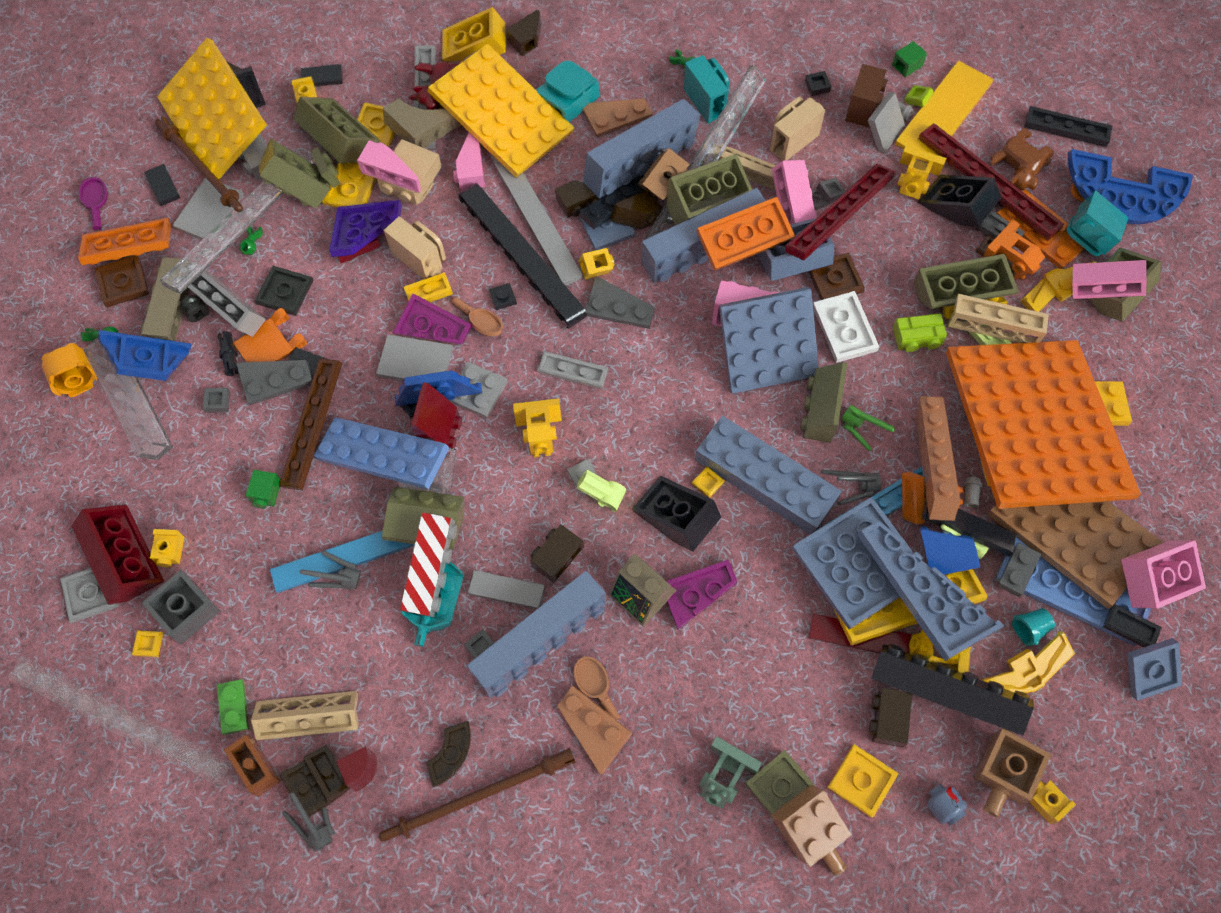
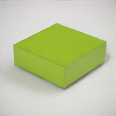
M914 85L904 98V101L909 105L924 107L933 95V89L931 87Z

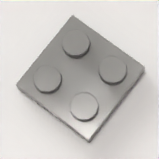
M467 362L460 376L470 378V384L481 383L482 393L455 397L450 402L487 419L507 385L508 379Z

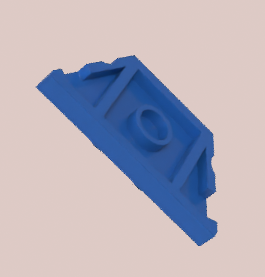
M99 330L98 339L118 375L166 381L191 350L190 343Z
M451 370L405 377L402 382L403 385L398 389L399 395H395V405L401 406L417 403L423 382L430 384L449 401L455 399V397L482 393V385L479 382L470 384V378L460 376Z

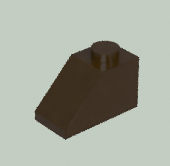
M647 191L615 203L610 220L615 223L643 229L648 226H654L659 221L663 207Z

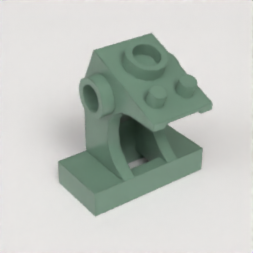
M716 736L710 749L721 756L712 773L706 772L699 786L703 790L699 796L704 798L710 805L723 809L726 802L729 804L733 802L738 792L734 786L742 771L745 769L755 775L762 762ZM720 767L734 775L728 788L714 781Z

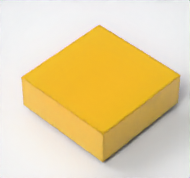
M706 466L691 484L710 498L723 485L725 480Z
M137 630L132 655L159 657L163 633Z

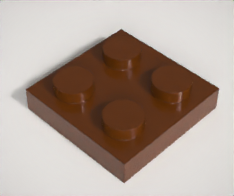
M849 252L834 256L832 265L808 271L820 300L855 291L856 295L864 293L865 287Z
M131 256L94 268L102 301L106 308L149 295L142 263L138 256Z

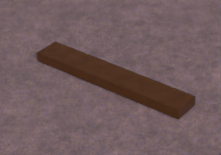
M319 359L280 479V487L303 491L342 367V363L339 360Z

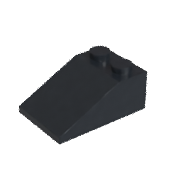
M940 174L929 187L926 194L919 199L918 203L957 224L979 227L1001 200V195L995 178Z
M663 476L657 479L632 508L634 513L674 543L692 552L721 519L713 499Z

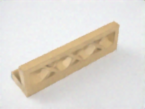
M713 140L710 144L706 143L702 153L703 162L709 164L737 154L748 180L776 191L772 168L776 165Z
M958 294L948 327L1017 343H1040L1047 333L1049 314ZM957 318L963 319V320H967V321H965V322L958 321ZM1025 335H1033V336H1036V337H1035V338H1032V337H1028V336H1025Z
M350 691L257 701L251 718L256 740L358 730L359 722L356 711L358 692ZM342 701H350V704L338 705ZM316 704H323L320 707H313ZM299 706L294 710H288L291 707ZM273 709L270 712L262 713V710Z

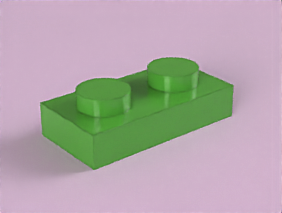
M240 679L217 684L222 734L227 735L249 730L244 680Z

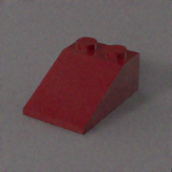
M423 382L411 423L412 429L416 437L445 443L449 447L445 457H449L450 450L454 451L457 438L454 435L456 429L460 430L462 416L459 415L458 409L453 403L430 384Z

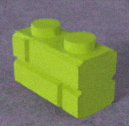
M938 313L896 318L893 331L898 350L914 352L923 347L933 350L943 345L947 333L943 325L942 315Z

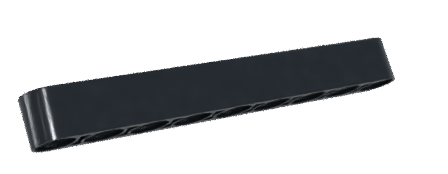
M475 183L458 194L460 202L464 203L468 207L469 213L480 221L479 224L485 232L488 231L492 237L490 238L496 245L502 247L503 253L510 261L513 260L517 265L515 267L518 271L529 279L528 283L534 290H538L542 296L540 297L548 306H552L556 316L568 325L567 329L587 317V313L581 303L479 184Z

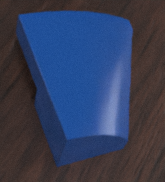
M920 527L923 548L929 567H935L944 575L980 568L973 537L965 535L955 536L947 531L939 533L928 530V527Z

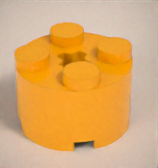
M69 343L42 356V370L51 391L55 395L68 394L69 397H75L94 387L93 382L95 379L97 381L98 378L97 372L87 351L78 347L77 344Z

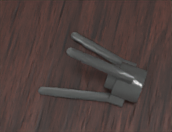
M821 470L822 474L835 475L838 480L858 481L859 490L864 491L839 501V505L851 503L865 497H872L875 491H880L881 489L879 473Z
M324 550L321 552L322 555L346 568H341L338 575L304 569L300 570V574L337 580V583L317 582L308 584L309 587L356 589L361 575V570L356 569V564L348 563Z
M291 792L290 797L309 830L306 833L287 811L283 812V816L304 839L308 848H313L314 852H317L324 848V845L327 846L332 843L331 835L335 831L331 826L327 807L321 810L325 827L321 823L314 826L295 793Z

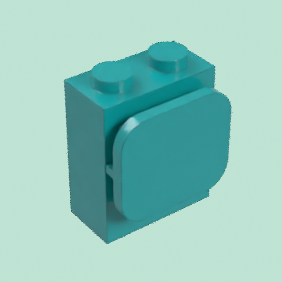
M704 55L686 62L683 89L707 123H711L726 116L730 83L721 65L714 57L707 61Z
M569 60L561 62L545 77L546 82L536 90L569 123L583 112L585 106L593 103L600 97L599 81L588 71Z
M1095 190L1080 204L1076 215L1069 220L1066 230L1071 238L1092 255L1098 257L1101 254L1105 255L1121 241L1129 217Z

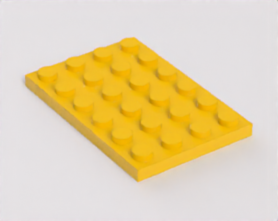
M209 38L202 42L157 96L174 126L178 128L183 141L218 179L223 176L267 126L213 40Z
M488 44L428 87V93L516 178L536 163L539 158L541 159L566 139L575 129Z

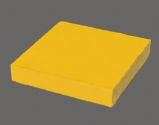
M853 744L827 788L873 818L899 773Z

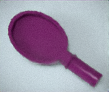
M90 177L81 183L79 198L82 204L91 210L92 228L96 231L102 229L100 208L107 201L108 191L101 179Z

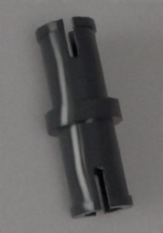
M223 331L222 334L219 333L217 335L220 345L219 357L223 361L224 374L234 376L233 370L236 375L239 373L236 364L238 352L234 348L232 333Z

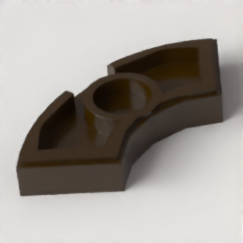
M469 721L444 729L445 740L442 749L434 758L426 762L433 787L448 781L463 765L471 743Z

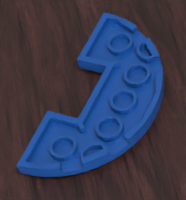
M1071 149L1068 152L1070 175L1081 196L1086 200L1096 190L1129 217L1127 224H1148L1163 219L1179 207L1183 199L1188 195L1191 187L1193 174L1152 166L1148 169L1147 184L1111 177L1112 157Z

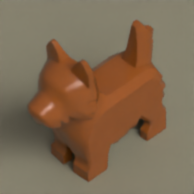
M1026 128L1017 132L1015 137L1008 139L1002 150L990 156V165L1003 160L1016 169L1010 182L1020 190L1025 188L1035 190L1039 184L1038 178L1035 175L1044 166H1048L1051 163L1052 159L1050 158L1053 156L1054 150L1048 146L1038 150L1032 144L1029 145L1025 138L1031 137L1032 133Z

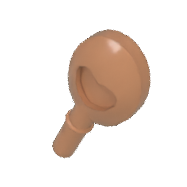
M458 297L452 300L453 305L469 316V323L472 324L475 330L487 336H498L501 334L503 323L496 314L482 308L474 309Z
M586 656L580 658L574 666V678L578 687L585 695L599 699L604 710L619 720L621 717L607 694L610 681L606 669L593 657Z

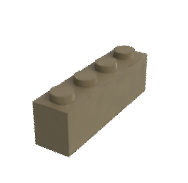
M162 258L161 265L157 268L156 283L152 286L151 301L146 307L147 315L145 322L141 325V335L143 337L176 341L183 316L180 303L189 293V288L182 283V280L193 267L189 259Z

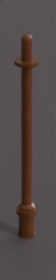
M160 117L163 122L157 118L155 126L162 132V136L167 141H173L221 194L220 202L223 206L233 207L235 211L241 212L243 206L238 201V192L227 189L180 138L179 130L176 126L171 125L165 117Z
M569 747L548 757V755H545L540 764L407 821L403 816H400V824L380 832L378 838L380 841L385 842L404 834L406 839L411 837L410 831L543 773L552 776L555 774L554 771L576 763L572 751Z

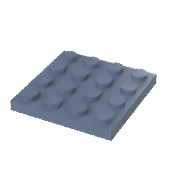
M809 287L719 305L729 388L732 394L806 379L809 376L814 377L815 370L819 366L812 291Z
M872 497L794 544L791 548L849 630L900 598L858 537L859 531L880 521L901 538L903 545L912 551Z

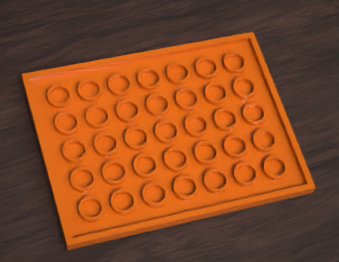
M1078 340L948 347L946 355L998 509L1137 499L1141 495Z

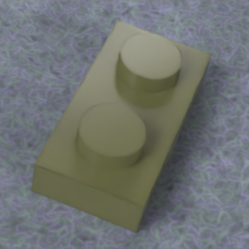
M316 147L311 153L320 174L335 188L340 184V181L337 177L339 172L332 164L334 161L326 151L323 153Z

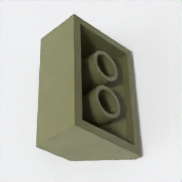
M272 138L269 140L258 167L261 179L270 185L275 184L280 187V190L289 196L291 194L294 195L305 206L309 207L311 205L317 209L330 190L329 183L320 174L318 167Z
M1120 247L1106 262L1146 260L1147 295L1160 281L1161 261ZM1146 296L1088 299L1102 315L1123 322Z
M841 362L816 368L814 377L809 376L807 389L811 390L810 397L806 396L804 410H808L807 417H802L800 430L804 431L803 438L831 443L838 427L847 363Z
M394 487L387 502L382 540L415 544L423 512L452 518L455 521L454 525H457V533L455 539H451L449 549L453 550L464 520V497Z

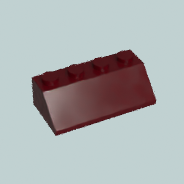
M127 504L81 510L71 527L108 605L128 602L164 582L156 563L150 559L151 553Z

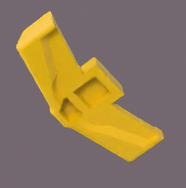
M1073 267L1067 269L1057 268L1045 273L1043 279L1021 300V303L1028 310L1040 312L1054 297L1059 302H1062L1073 296Z
M1059 631L1036 656H1034L1032 650L1026 649L1006 661L1011 671L982 679V681L1000 683L1004 686V689L1012 692L1017 690L1024 693H1034L1044 687L1045 683L1075 652L1065 633Z

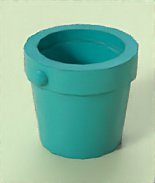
M1039 608L1025 614L1014 615L1012 628L1023 644L1032 646L1034 644L1038 645L1042 637L1054 630L1055 622L1046 609Z

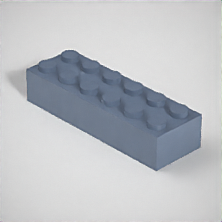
M682 99L587 152L583 183L598 198H601L606 194H611L618 187L627 185L637 176L644 175L663 149L670 148L676 154L685 148L689 149L695 142L701 114L685 99Z
M755 188L643 240L641 264L655 283L668 280L676 272L683 273L693 264L706 262L708 256L696 232L697 228L765 202V198L758 188Z
M721 416L696 450L695 461L704 467H709L721 478L810 535L819 529L842 493L834 485L724 416Z
M587 571L583 572L470 662L467 667L471 675L490 699L493 696L500 697L508 690L507 685L514 679L516 682L520 681L527 675V669L530 666L541 664L548 657L546 653L553 648L555 650L561 648L567 642V636L572 632L574 634L579 633L585 628V622L591 617L596 619L605 611V591Z

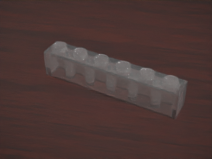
M97 337L84 349V352L137 457L158 461L173 445L138 378L118 375Z

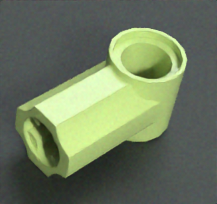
M589 470L584 472L577 483L578 490L596 499L601 507L611 508L613 512L617 511L626 492V488L614 481H606Z

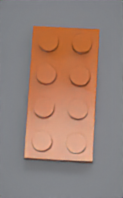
M1024 189L1022 192L1064 224L1057 234L1047 241L1007 208L1003 207L997 214L1009 222L1014 220L1019 223V228L1025 232L1022 237L1032 244L1039 246L1042 254L1059 269H1063L1085 248L1067 233L1068 223Z
M778 197L701 226L696 230L714 271L795 238V234Z
M163 218L84 234L81 239L78 259L81 265H94L101 261L118 260L125 256H138L145 252L162 251L165 248H169L170 220L169 218Z

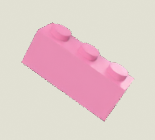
M805 160L782 161L773 167L772 173L777 197L790 225L816 218Z
M1146 260L1073 264V299L1146 296Z

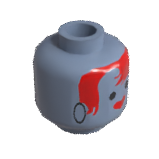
M940 784L929 792L931 798L927 801V806L940 824L947 823L951 826L967 815L965 813L967 803L954 786L944 788Z

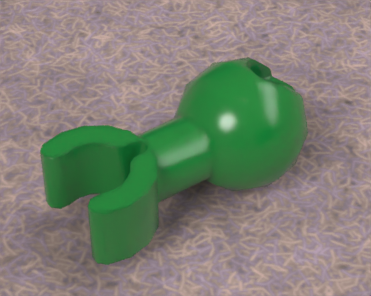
M675 50L677 57L669 56L671 64H681L684 68L686 62L696 58L691 56L686 58L682 56L680 50Z
M247 226L248 237L239 243V250L242 254L252 255L255 253V241L263 235L261 226L253 233L252 226Z
M108 326L102 329V331L119 333L118 330L112 326ZM85 328V332H81L82 341L98 339L99 330Z

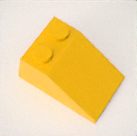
M491 7L443 29L442 60L444 62L463 61L464 58L478 51L486 44L490 45L499 55L506 53L504 20Z

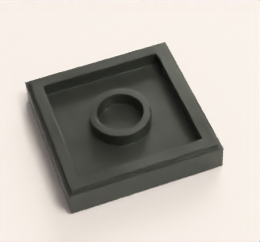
M272 266L255 299V303L274 310L282 308L287 314L296 316L312 285L313 277Z

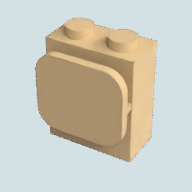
M797 97L785 106L775 118L770 151L782 161H787L818 137L825 114V109L822 105L811 97L805 102L801 97Z
M401 139L393 152L418 176L421 186L420 193L377 179L383 193L400 198L406 203L417 205L425 199L434 184L433 179L441 169L439 154Z
M399 216L384 229L391 253L422 279H427L441 273V269H443L441 262L446 259L443 244L438 236L421 222L416 220L411 226Z

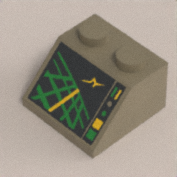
M634 553L618 571L609 595L645 627L677 590Z

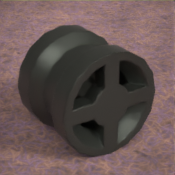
M196 294L185 297L180 303L181 309L186 313L190 322H197L209 314L207 306L203 304V300Z

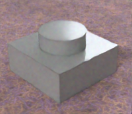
M588 459L567 469L576 487L580 477L586 470L596 474Z

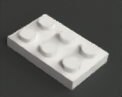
M855 291L813 302V310L836 363L879 350L877 340Z

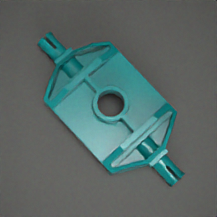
M452 562L445 565L446 583L444 588H440L441 605L438 613L435 612L434 617L401 611V614L417 628L415 646L424 647L426 636L431 631H438L451 626L464 577L463 572Z

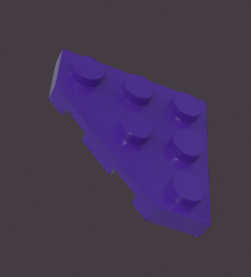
M400 200L337 207L329 248L331 256L353 255L381 235L385 228L401 216L402 205Z

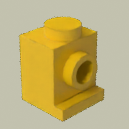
M311 76L291 80L297 105L300 97L318 98Z
M607 248L583 253L578 260L585 280L608 274L614 269V259L609 254ZM595 263H598L600 267L596 268Z
M153 529L154 540L150 559L159 567L169 568L172 564H180L184 536L178 530Z
M1051 780L1045 783L1040 781L1030 801V804L1050 825L1059 822L1076 805ZM1049 795L1055 800L1054 804L1049 802Z

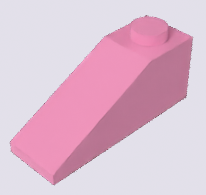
M470 133L457 157V170H453L454 182L459 183L460 190L467 189L475 183L479 184L480 187H485L480 142Z
M368 141L357 160L361 173L420 193L421 186L418 176L385 144Z

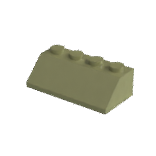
M315 97L299 98L293 119L303 130L312 136V139L319 142L325 151L333 155L337 162L347 164V162L357 163L369 140L380 143V140L336 100Z
M738 155L728 156L668 179L667 209L675 226L752 190Z
M1005 254L920 268L913 282L919 301L931 309L955 305L958 294L985 300L1014 295L1019 292Z

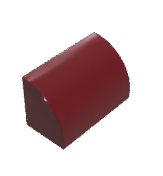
M366 746L336 761L346 786L356 792L366 787L372 781L377 769L376 755Z

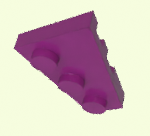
M412 294L393 333L463 344L472 324L420 296Z
M729 560L667 581L677 590L667 601L677 630L737 584V579Z

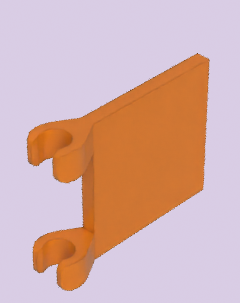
M279 308L271 318L263 322L253 337L245 334L233 342V344L246 362H267L282 360L294 352L296 347L302 348L307 345V341L302 334L298 333L292 337L289 343L277 326L289 320V316L284 309Z

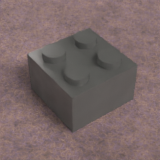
M183 570L178 571L142 602L143 606L171 638L181 645L220 612L219 608Z

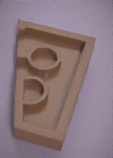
M645 98L589 103L583 108V113L596 137L653 116Z
M571 686L557 707L596 769L602 775L633 732L577 687Z

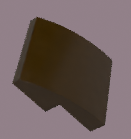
M327 744L303 757L304 761L280 773V778L289 795L291 792L295 793L309 817L351 789L346 786L338 764Z

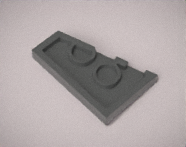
M595 276L586 308L587 316L650 329L655 310L654 306Z
M306 360L236 363L249 405L310 385L313 380L309 362Z

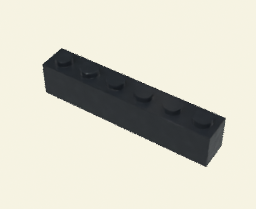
M883 644L871 678L1024 736L1034 710V700L1022 691L1016 690L1012 692L1006 690L1000 683L994 681L987 683L979 680V677L973 673H960L953 670V667L946 663H933L928 661V658L924 655L906 653L901 647L894 644H889L888 646Z

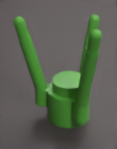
M853 405L846 410L842 417V421L846 423L844 428L850 431L868 451H871L872 448L854 429L855 426L860 428L866 420L890 432L895 430L894 426L862 412Z

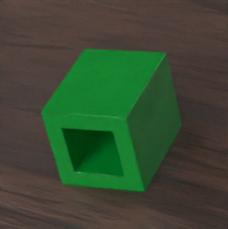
M912 41L895 52L892 66L904 77H907L923 66L927 53L922 47Z
M253 470L245 496L254 507L265 509L266 506H275L280 489L279 476L276 473Z

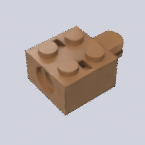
M670 148L663 149L638 185L657 200H664L667 198L668 179L689 171L687 170L689 163Z

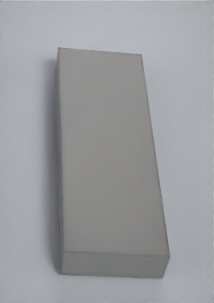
M544 351L537 371L541 374L603 389L609 368Z
M474 570L468 594L538 609L541 605L545 585Z

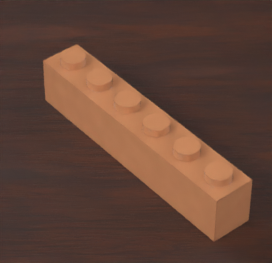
M920 396L916 411V425L929 519L955 521L960 504V496L944 397Z

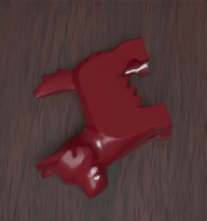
M443 61L431 65L420 62L414 66V69L428 74L430 84L432 85L458 66L459 63L449 64ZM428 85L413 87L416 93L409 96L410 100L418 101L427 110L437 108V103L439 102L428 93Z

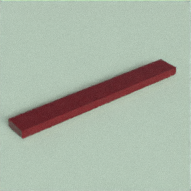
M935 123L919 135L918 139L939 156L946 158V161L963 175L995 178L1001 195L999 203L1047 241L1063 228L1064 224Z
M876 164L786 245L785 252L804 261L894 178L895 171Z

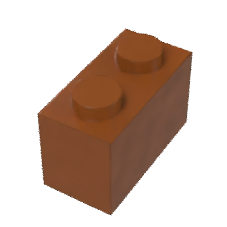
M247 734L224 749L249 793L259 797L281 781L256 740Z

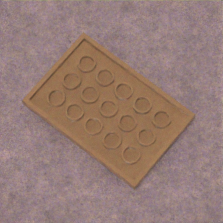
M1109 501L998 509L997 505H995L988 513V516L1005 529L1016 533V537L1029 548L1041 553L1043 559L1108 610L1127 589L1121 559L1164 543Z

